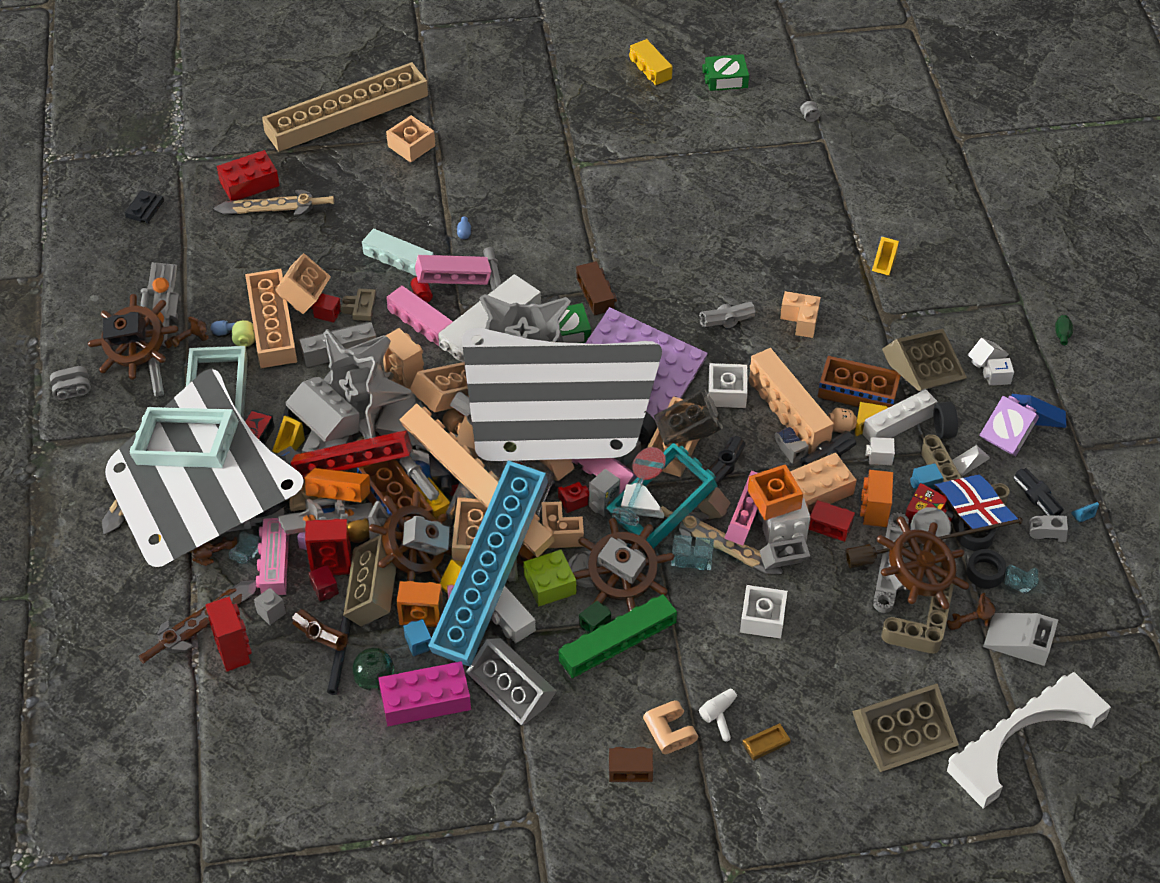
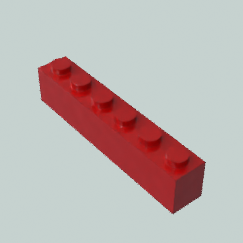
M405 430L296 454L291 461V466L305 479L314 468L342 471L410 455L412 445L408 431Z

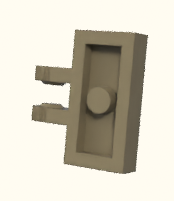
M358 289L357 296L343 297V305L340 308L341 312L352 314L353 320L371 321L376 290Z

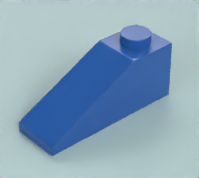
M1011 395L1020 401L1018 404L1021 406L1029 405L1037 410L1035 413L1039 418L1035 425L1066 428L1065 410L1031 395Z

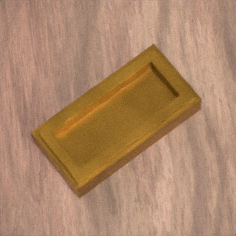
M779 723L744 739L742 744L754 761L790 744L791 739Z

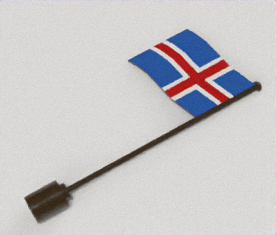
M981 475L934 484L947 498L957 515L971 529L939 536L941 540L1016 523L1021 525L1023 523V519L1016 517L1004 505L993 487ZM909 543L904 544L903 547L908 548L910 545ZM870 544L848 548L845 550L847 564L850 569L874 564L877 554L890 552V549L876 550Z

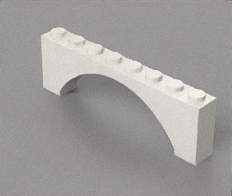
M1075 672L1068 676L1064 675L1057 681L1056 685L1053 687L1048 686L1038 698H1031L1024 708H1017L1007 720L1002 719L992 731H985L978 741H971L964 751L953 754L948 760L947 772L982 808H985L997 799L1001 793L1003 786L999 783L997 774L998 753L1011 735L1030 724L1051 720L1077 722L1088 725L1092 729L1107 718L1111 707Z

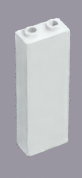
M515 274L488 294L509 304H541V292ZM481 301L438 333L441 349L448 351L455 359L464 362L463 333L471 328L485 329L489 319ZM476 335L471 338V341L475 345H481L483 338Z

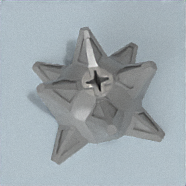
M486 294L479 298L489 318L485 329L527 339L564 343L558 321L571 303L567 297L541 305L534 303L530 305L509 304Z
M326 329L324 337L330 360L329 368L331 369L329 386L360 413L359 431L364 438L376 437L375 424L378 421L383 406L409 399L412 390L385 378L384 371L382 370V361L391 340L383 335L346 349L333 333Z

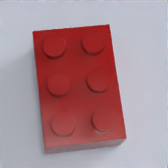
M265 150L217 166L219 181L231 201H237L280 186L277 170Z
M316 519L306 521L305 543L310 570L313 571L328 565L333 575L350 574L352 549L347 519Z
M229 596L206 604L214 640L226 672L250 664L249 655L252 654L244 621L240 618L237 603L232 604Z

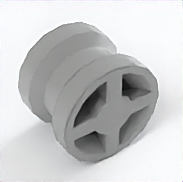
M807 101L801 106V113L807 122H814L820 117V111L814 101Z

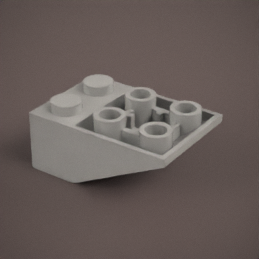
M995 613L992 616L983 647L1045 666L1058 619L1038 613Z

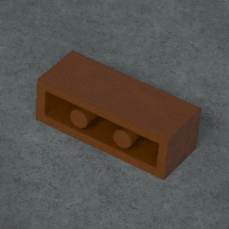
M597 261L576 266V279L593 315L606 313L609 307L614 309L617 302L614 292H611L609 280L605 279L604 270L602 267H599Z

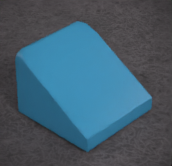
M1099 503L1086 505L1072 511L1071 514L1078 523L1095 517Z

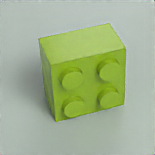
M562 550L524 561V577L538 607L576 595V579Z

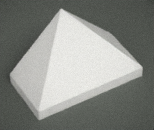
M975 445L952 461L962 477L989 460L990 457Z

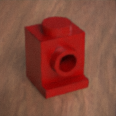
M580 482L564 488L562 486L558 487V500L562 502L566 513L588 505L589 490L586 485L582 486Z

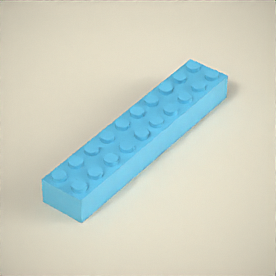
M509 460L507 461L428 647L432 653L455 662L462 661V664L471 667L547 486L548 479L546 473Z

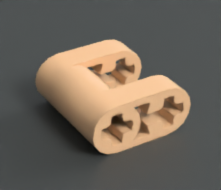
M671 701L651 709L643 716L662 754L677 751L693 744L698 739V734L693 726H687L674 732L669 727L668 722L678 719L684 713L679 701Z

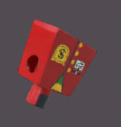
M920 483L906 509L905 516L908 517L909 523H911L913 516L919 510L925 507H935L947 514L950 522H952L955 512L945 509L947 498L944 495Z

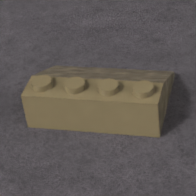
M944 329L898 338L882 348L889 365L918 391L967 378Z
M938 684L929 685L852 711L858 730L880 772L959 745Z

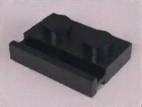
M140 190L124 212L125 217L140 222L143 220L148 224L164 202L163 196L159 197L154 193Z

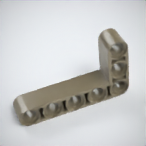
M932 434L925 436L921 455L926 464L936 463L943 476L942 482L962 478L940 438ZM1001 483L991 485L1006 506L1010 492L1009 488ZM947 500V503L949 504L952 512H955V510Z
M936 575L938 583H941L943 578ZM953 583L943 592L949 604L954 587ZM932 596L926 624L890 617L884 621L881 637L888 644L926 653H937L942 645L949 609L944 610L937 597Z

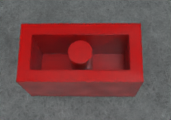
M817 500L810 515L808 530L845 542L853 525L855 512Z

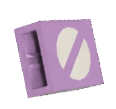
M1002 396L979 436L1016 457L1039 416L1035 413L1037 410L1031 406L1026 405L1023 407L1018 404L1020 401L1016 398Z

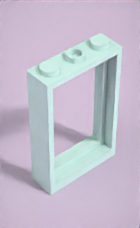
M246 347L189 348L186 386L197 377L198 363L238 361L235 408L244 420L248 362Z
M147 407L145 415L142 417L140 428L136 432L133 446L130 448V455L136 465L223 468L239 421L233 409ZM157 422L220 424L210 453L146 451Z

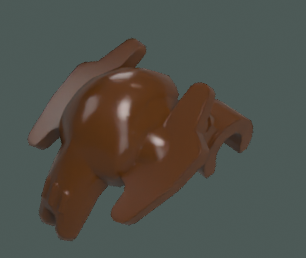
M190 316L188 317V321L191 323L190 329L183 331V333L168 338L164 343L167 348H170L172 345L176 347L180 344V341L192 334L200 337L201 341L208 340L209 337L205 334L207 332V324Z
M223 537L220 543L211 545L206 542L189 552L193 555L194 558L192 560L194 562L207 566L214 563V560L210 559L212 553L222 549L236 548L238 546V539L234 537L232 540H227L226 537Z
M982 593L976 612L974 611L965 616L953 613L954 621L947 620L946 623L949 629L955 630L966 622L980 618L985 620V626H988L990 618L995 614L996 608L991 600L985 596V593Z

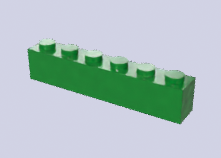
M664 594L659 597H653L642 606H636L625 615L617 616L610 623L600 625L593 632L583 634L576 641L563 645L559 649V662L573 679L675 624L677 611Z

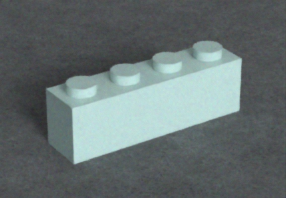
M374 228L362 241L363 254L411 273L414 276H417L415 265L418 255H434L433 252Z

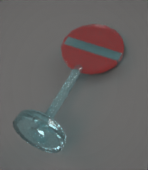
M648 447L635 457L632 467L634 474L639 480L627 509L617 507L613 510L612 516L616 520L631 526L638 525L640 518L631 510L643 481L655 478L665 467V455L660 449Z

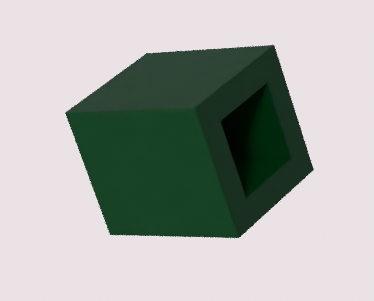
M595 601L579 614V626L588 634L596 630L600 625H606L611 622L610 609L599 601Z

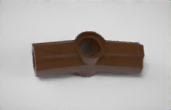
M301 609L295 612L292 617V624L304 632L307 638L338 651L346 647L348 643L347 634L323 624L306 610Z

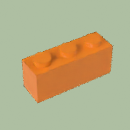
M314 468L305 477L306 496L362 502L370 494V477L368 474Z

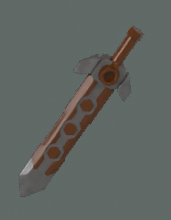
M256 580L241 581L214 601L230 596L232 604L237 603L238 606L254 595L257 588ZM206 606L171 629L169 628V621L161 624L157 633L159 643L139 655L140 661L144 664L164 649L167 652L173 651V653L185 652L190 649L192 644L185 641L210 624Z

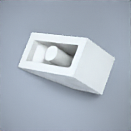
M981 338L968 354L973 359L971 362L978 368L986 367L988 359H1003L1009 355L999 345L984 338Z
M640 483L626 484L621 504L626 514L664 518L662 509L644 485Z

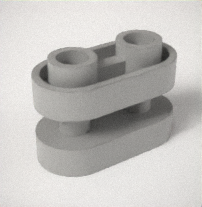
M76 366L53 372L50 375V382L54 398L65 400L87 394L91 390L87 369L83 366Z

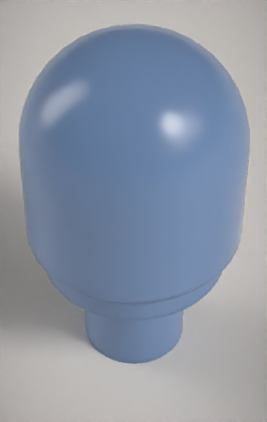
M465 216L461 217V222L457 225V235L461 239H467L471 235V225Z
M225 320L216 321L211 325V332L216 336L229 334L235 323H228Z

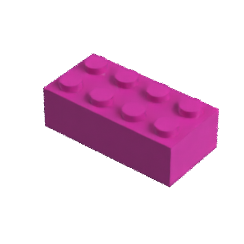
M462 661L378 677L387 727L471 710L470 694Z

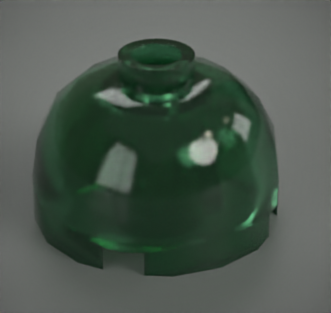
M373 647L360 652L354 659L352 668L355 682L365 690H371V688H378L380 690L378 677L394 675L395 670L391 656L386 651Z

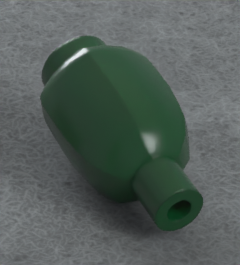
M1061 315L1055 323L1056 336L1060 339V344L1064 346L1068 344V339L1073 335V323L1067 315Z

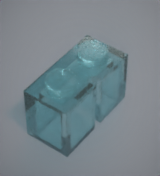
M674 535L672 548L674 559L671 561V566L711 570L714 539L696 537L695 546H691V536Z

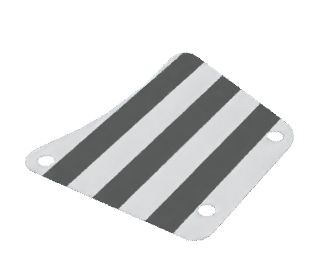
M471 328L463 333L462 346L475 452L480 458L487 461L616 458L628 454L635 448L645 417L644 412L647 410L662 356V349L659 344L653 341L611 344L548 342L522 338L484 328ZM478 335L484 339V342L481 345H475L472 343L471 338ZM614 439L620 440L623 447L615 450L610 446V442ZM506 442H513L517 448L514 452H507L503 446Z
M213 369L200 373L164 408L233 409L239 423L223 468L136 465L130 455V448L133 446L136 438L135 433L111 456L105 471L107 481L145 560L154 567H160L292 497L303 486L302 475L272 453L252 433L234 407L221 375ZM157 422L146 451L210 453L220 424ZM121 462L126 464L124 471L120 473L114 472L113 469L116 464ZM284 480H292L294 483L292 488L288 490L281 488V483ZM160 534V542L151 545L148 541L150 536Z

